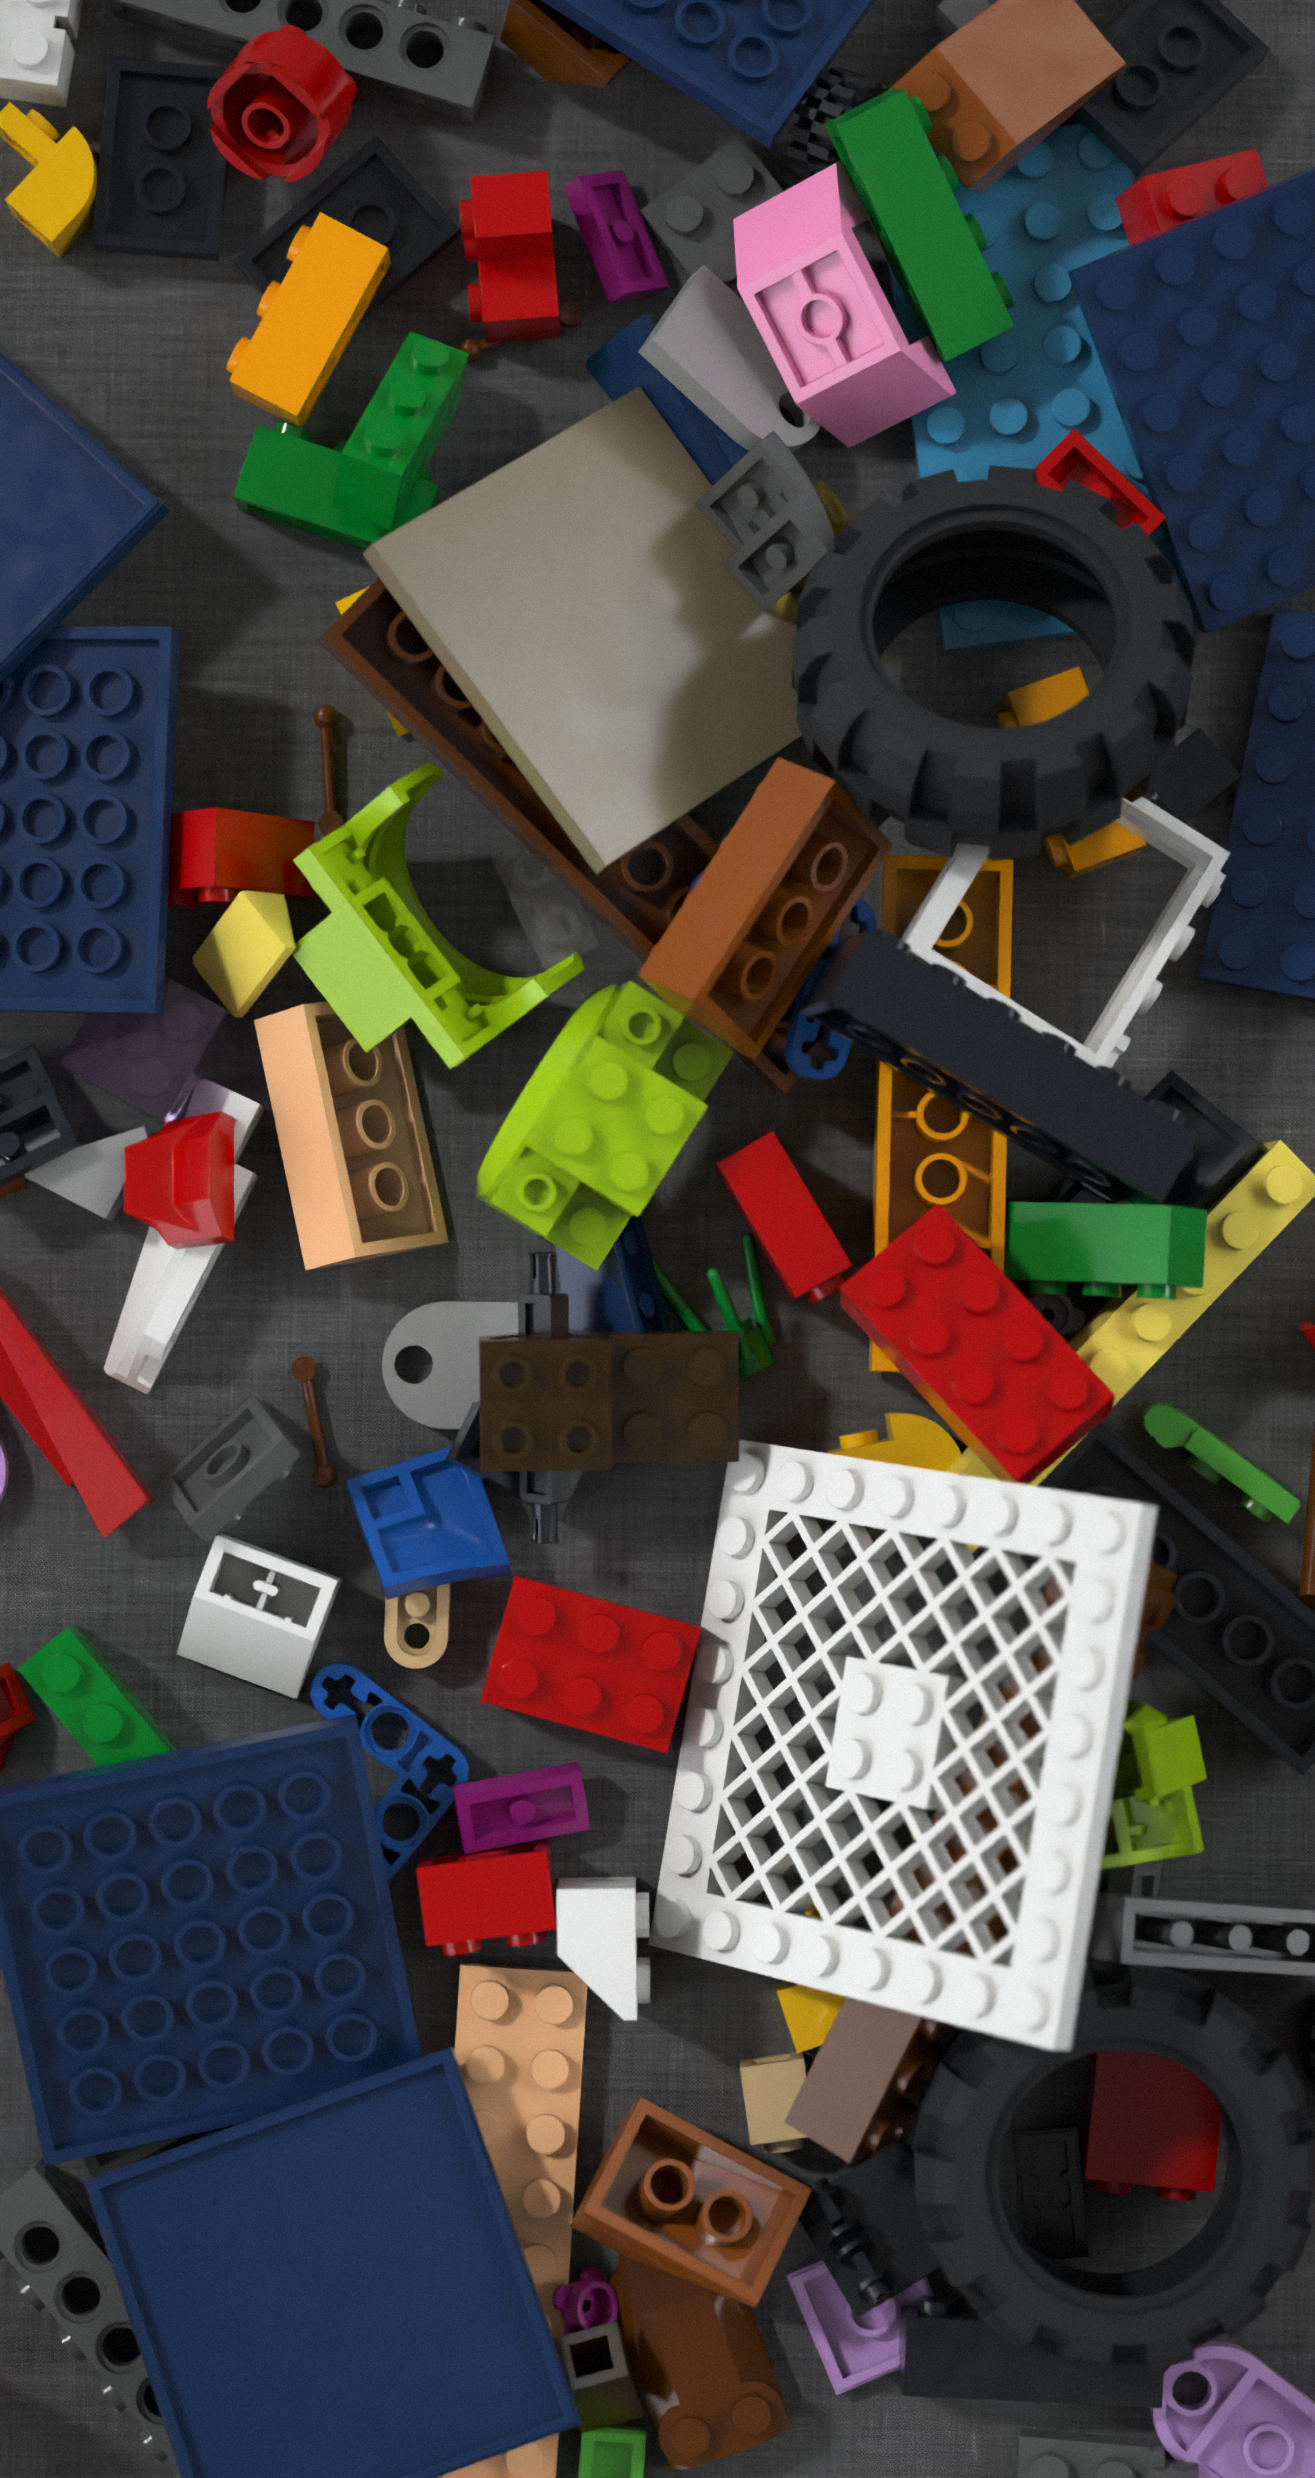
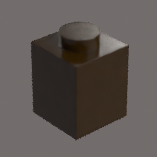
M617 2321L554 2338L583 2421L579 2425L581 2433L644 2416L633 2363Z

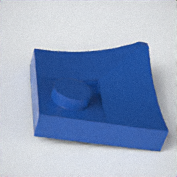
M452 1446L345 1481L349 1498L387 1600L443 1584L478 1578L502 1577L511 1574L510 1562L482 1480L446 1460Z

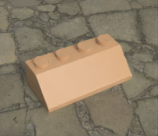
M328 1002L302 1004L254 1020L305 1271L350 1264L449 1243L404 1027L366 1053Z

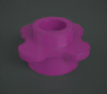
M584 2268L580 2273L579 2279L570 2285L561 2284L557 2286L552 2296L553 2307L561 2312L566 2325L564 2335L616 2320L618 2313L616 2293L609 2284L604 2282L603 2274L596 2268ZM583 2301L585 2302L584 2311H582Z

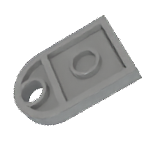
M705 265L700 267L687 280L638 353L730 438L746 450L750 451L774 430L791 453L796 452L816 435L821 425L795 404L744 301ZM779 405L791 413L796 427L784 419Z
M440 1301L420 1306L404 1316L391 1331L382 1355L383 1380L388 1394L395 1405L406 1416L422 1425L439 1429H460L472 1403L480 1402L479 1337L518 1333V1302ZM410 1346H420L426 1349L433 1361V1368L429 1377L416 1384L405 1382L396 1370L398 1355Z

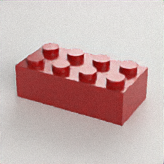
M939 1203L839 1287L841 1307L999 1481L1029 1485L1112 1413L1115 1394Z

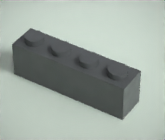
M1096 1892L1085 1957L1118 1964L1315 1976V1907Z

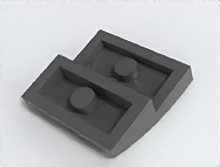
M774 430L754 446L695 502L698 508L736 550L723 565L764 612L811 571L813 565L827 551L833 552L836 549L834 547L835 536L832 526L815 488L794 455Z

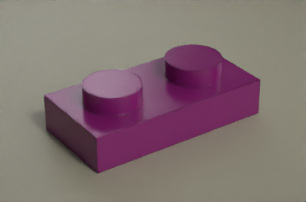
M623 170L578 176L563 187L609 304L651 298L669 287Z
M578 1761L452 1786L464 1854L591 1829L582 1772Z

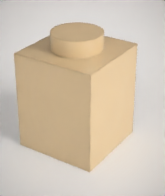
M803 2052L739 2060L750 2144H764L765 2153H781L802 2148V2138H807V2136L785 2123V2120L806 2079Z

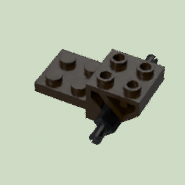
M530 1252V1292L521 1293L518 1296V1333L479 1337L480 1472L520 1471V1499L523 1502L532 1503L531 1542L537 1544L559 1543L558 1504L566 1503L570 1500V1471L611 1470V1463L739 1462L738 1331L608 1332L607 1329L569 1330L568 1295L556 1293L557 1252Z

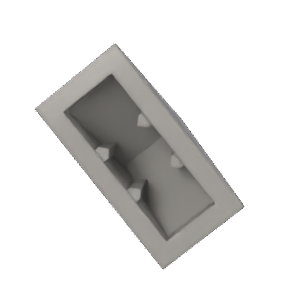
M142 1126L77 1147L24 1174V1176L113 1222L124 1202V1148L152 1136L151 1130Z

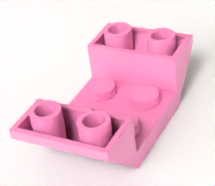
M839 161L734 218L733 225L737 289L795 404L845 446L850 448L947 399L957 392L929 336L927 335L909 344L852 231V228L866 222L870 217L842 161Z

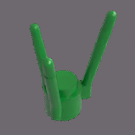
M748 1233L741 1237L756 1327H754L750 1317L740 1320L720 1271L717 1268H710L707 1273L715 1298L727 1325L716 1331L737 1330L739 1333V1378L776 1362L769 1346L777 1343V1340L769 1323L754 1239ZM652 1258L662 1293L689 1330L708 1331L668 1275L664 1273L656 1260Z

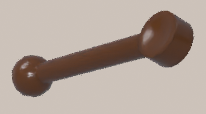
M570 300L562 303L559 308L560 325L562 324L567 328H575L581 324L584 313L582 306L578 302ZM466 338L461 341L458 349L469 353L468 363L479 360L483 352L511 342L485 343V338L479 341L474 338Z
M323 704L315 709L313 719L314 723L320 728L325 813L319 819V828L327 836L345 823L341 815L337 813L333 726L338 721V713L333 706Z
M300 1357L293 1362L291 1372L301 1382L317 1464L313 1471V1480L317 1486L329 1488L336 1483L338 1473L336 1468L329 1464L313 1379L317 1374V1365L311 1358Z

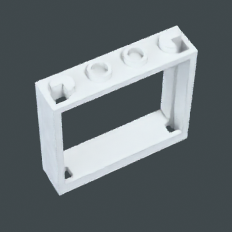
M1144 797L1139 798L1133 803L1122 798L1121 816L1114 822L1179 862L1188 870L1083 1045L932 950L933 945L989 855L990 846L957 843L954 856L948 858L900 937L911 947L908 955L928 968L933 963H936L956 972L967 982L964 990L984 1002L990 997L1011 1006L1022 1016L1019 1024L1040 1036L1045 1031L1066 1040L1077 1050L1074 1058L1095 1070L1098 1065L1111 1069L1119 1055L1125 1052L1131 1038L1123 1033L1135 1012L1140 1016H1144L1161 992L1163 983L1156 980V977L1167 959L1176 962L1191 942L1195 929L1188 924L1199 905L1201 904L1208 908L1222 890L1219 887L1226 875L1221 873L1220 870L1230 855V852Z

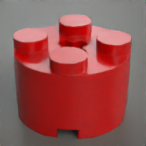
M284 25L276 31L260 34L247 42L215 83L207 100V110L211 109L213 122L209 130L213 142L220 153L229 163L244 174L260 180H264L267 175L286 177L283 182L297 181L309 175L319 165L347 125L351 116L352 104L356 97L357 88L352 77L344 71L337 59L325 47L309 38L299 27Z

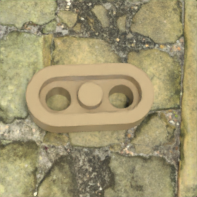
M451 1583L422 1589L388 1600L385 1596L384 1642L389 1655L398 1664L411 1669L425 1668L434 1664L445 1653L449 1643ZM419 1623L428 1629L430 1637L424 1647L415 1648L408 1644L405 1633L411 1624Z

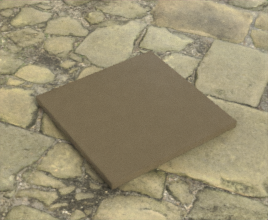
M640 386L374 542L363 553L368 563L596 875L803 737L796 721L797 695L792 687V638L796 635L798 602L788 591L764 612L723 565L736 550L695 504L712 485Z

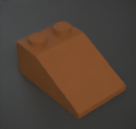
M998 0L937 45L890 89L906 90L909 98L915 95L919 97L933 125V131L926 134L928 140L940 155L944 154L947 157L955 173L968 189L983 194L1128 64L1075 0Z
M640 2097L625 2113L570 2227L627 2258L756 2307L812 2189Z

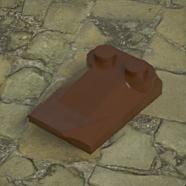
M619 2253L615 2273L607 2284L616 2293L618 2299L617 2320L670 2471L700 2467L764 2444L791 2429L792 2422L750 2305L632 2260Z

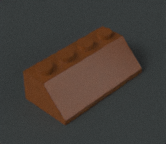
M778 757L765 779L758 785L754 796L734 827L722 841L719 850L703 875L687 895L684 904L659 943L652 949L648 960L638 975L668 1005L746 1057L755 1060L893 844L875 824L855 808L852 798L836 780Z

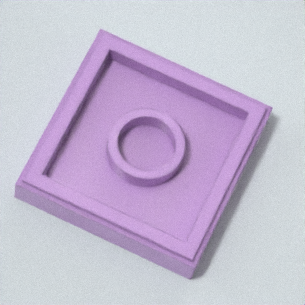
M822 2258L786 2272L790 2286L836 2395L899 2369L901 2305L917 2306L918 2297L934 2296L926 2276L857 2319Z

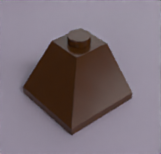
M510 0L500 41L547 81L606 88L633 61L541 0Z

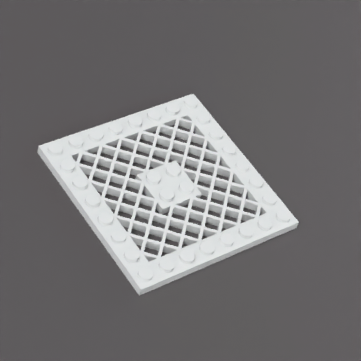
M739 1439V1462L727 1463L701 1621V1632L698 1639L648 1945L1051 2050L1070 2051L1158 1506ZM816 1518L837 1522L824 1534ZM865 1526L886 1529L887 1531L873 1543ZM799 1532L807 1550L794 1561L785 1544ZM915 1535L938 1538V1540L924 1552ZM849 1541L857 1559L843 1571L834 1553ZM966 1543L990 1547V1549L975 1561ZM896 1550H899L908 1567L893 1580L884 1561ZM1018 1552L1043 1556V1558L1030 1570H1027ZM950 1558L959 1577L944 1590L935 1570ZM1071 1561H1072V1562H1076L1075 1568H1074L1073 1564L1071 1563ZM1002 1567L1012 1586L996 1599L986 1580ZM819 1569L827 1586L813 1598L805 1580L815 1570ZM1055 1576L1065 1596L1049 1609L1039 1589ZM868 1577L877 1596L863 1608L854 1589ZM919 1587L928 1605L913 1617L904 1598L915 1588ZM970 1595L980 1614L965 1627L955 1608ZM788 1596L797 1614L783 1625L775 1608ZM838 1605L847 1623L833 1635L824 1617ZM1023 1605L1033 1624L1017 1638L1007 1618ZM888 1614L897 1633L883 1645L874 1626ZM1066 1623L1065 1634L1063 1635L1060 1627ZM939 1624L948 1643L933 1655L924 1636ZM808 1633L817 1651L803 1662L794 1644ZM991 1633L1001 1653L985 1665L975 1646ZM857 1642L866 1658L846 1656L845 1659L843 1654ZM1044 1643L1054 1663L1038 1676L1028 1656ZM908 1652L916 1669L894 1665V1663ZM778 1660L787 1678L773 1690L765 1671ZM958 1661L969 1679L965 1685V1678L945 1675ZM827 1669L836 1688L822 1700L813 1681ZM1012 1671L1022 1691L1006 1704L996 1684ZM1055 1690L1053 1702L1049 1695ZM797 1697L806 1716L793 1727L784 1708ZM980 1699L990 1720L975 1732L965 1712ZM1033 1710L1043 1731L1028 1743L1017 1723ZM837 1715L835 1724L833 1718ZM767 1724L776 1743L763 1754L754 1735ZM816 1734L825 1754L812 1765L803 1745ZM1001 1738L1011 1759L996 1771L986 1750ZM956 1741L958 1748L953 1751L954 1742ZM1045 1757L1042 1770L1039 1761ZM786 1761L795 1781L782 1792L773 1772ZM969 1766L979 1787L964 1798L954 1778ZM1022 1777L1033 1798L1017 1811L1007 1789ZM825 1780V1787L845 1791L833 1802H831L822 1785ZM754 1789H757L765 1808L753 1818L744 1798ZM873 1797L896 1803L882 1814ZM805 1799L815 1818L801 1829L792 1810ZM990 1805L1000 1826L985 1838L975 1817ZM945 1808L948 1814L933 1826L925 1809L944 1810ZM855 1810L865 1830L851 1841L842 1821ZM906 1821L916 1842L902 1853L892 1833ZM1034 1824L1031 1837L1028 1828ZM776 1826L785 1845L772 1856L763 1836ZM958 1832L968 1854L954 1865L944 1844ZM825 1837L835 1857L821 1868L811 1848ZM1011 1844L1021 1866L1010 1876L1006 1877L996 1856ZM875 1848L885 1869L871 1880L861 1860ZM746 1852L755 1872L742 1882L733 1863ZM926 1860L937 1881L922 1892L912 1872ZM795 1864L804 1884L791 1895L782 1874ZM979 1872L989 1894L975 1905L964 1883ZM845 1876L854 1896L841 1907L831 1886L841 1877ZM895 1887L906 1908L891 1919L882 1898ZM765 1890L772 1906L753 1902V1900ZM1023 1891L1022 1901L1020 1904L1017 1896ZM947 1899L957 1921L943 1932L933 1910ZM814 1902L822 1918L802 1914V1912ZM1000 1912L1011 1933L996 1945L985 1923ZM864 1914L872 1931L851 1925ZM913 1927H916L924 1943L903 1939L902 1937ZM968 1939L976 1956L953 1950ZM1012 1959L1011 1965L1006 1964L1008 1961Z

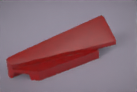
M0 1286V1397L68 1487L75 1484L98 1530L104 1538H107L155 1502L157 1498L121 1452V1446Z

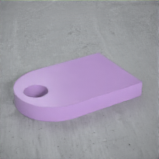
M1208 2341L1193 2349L1196 2359L1164 2368L1162 2408H1150L1152 2423L1162 2445L1176 2461L1198 2463V2478H1315V2402L1254 2354L1232 2343ZM1189 2371L1204 2375L1208 2381L1206 2396L1194 2405L1179 2403L1174 2399L1172 2393L1175 2380L1181 2374Z

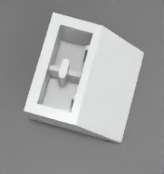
M216 1535L191 1601L177 1655L297 1699L342 1578L228 1535Z
M636 1877L559 1878L557 1886V1956L624 2021L637 2020L638 2003H650V1957H637V1938H649V1892H636Z

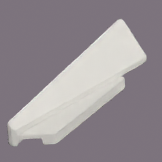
M202 1078L196 1082L185 1118L220 1111L234 1117L235 1225L259 1178L255 1173L237 1165L265 1108L245 1096ZM149 1226L104 1365V1371L107 1375L149 1395L225 1243L175 1249L168 1246L159 1232Z

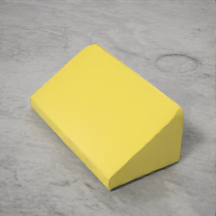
M248 890L238 893L192 957L193 964L199 974L233 1017L243 1018L296 948L284 894Z

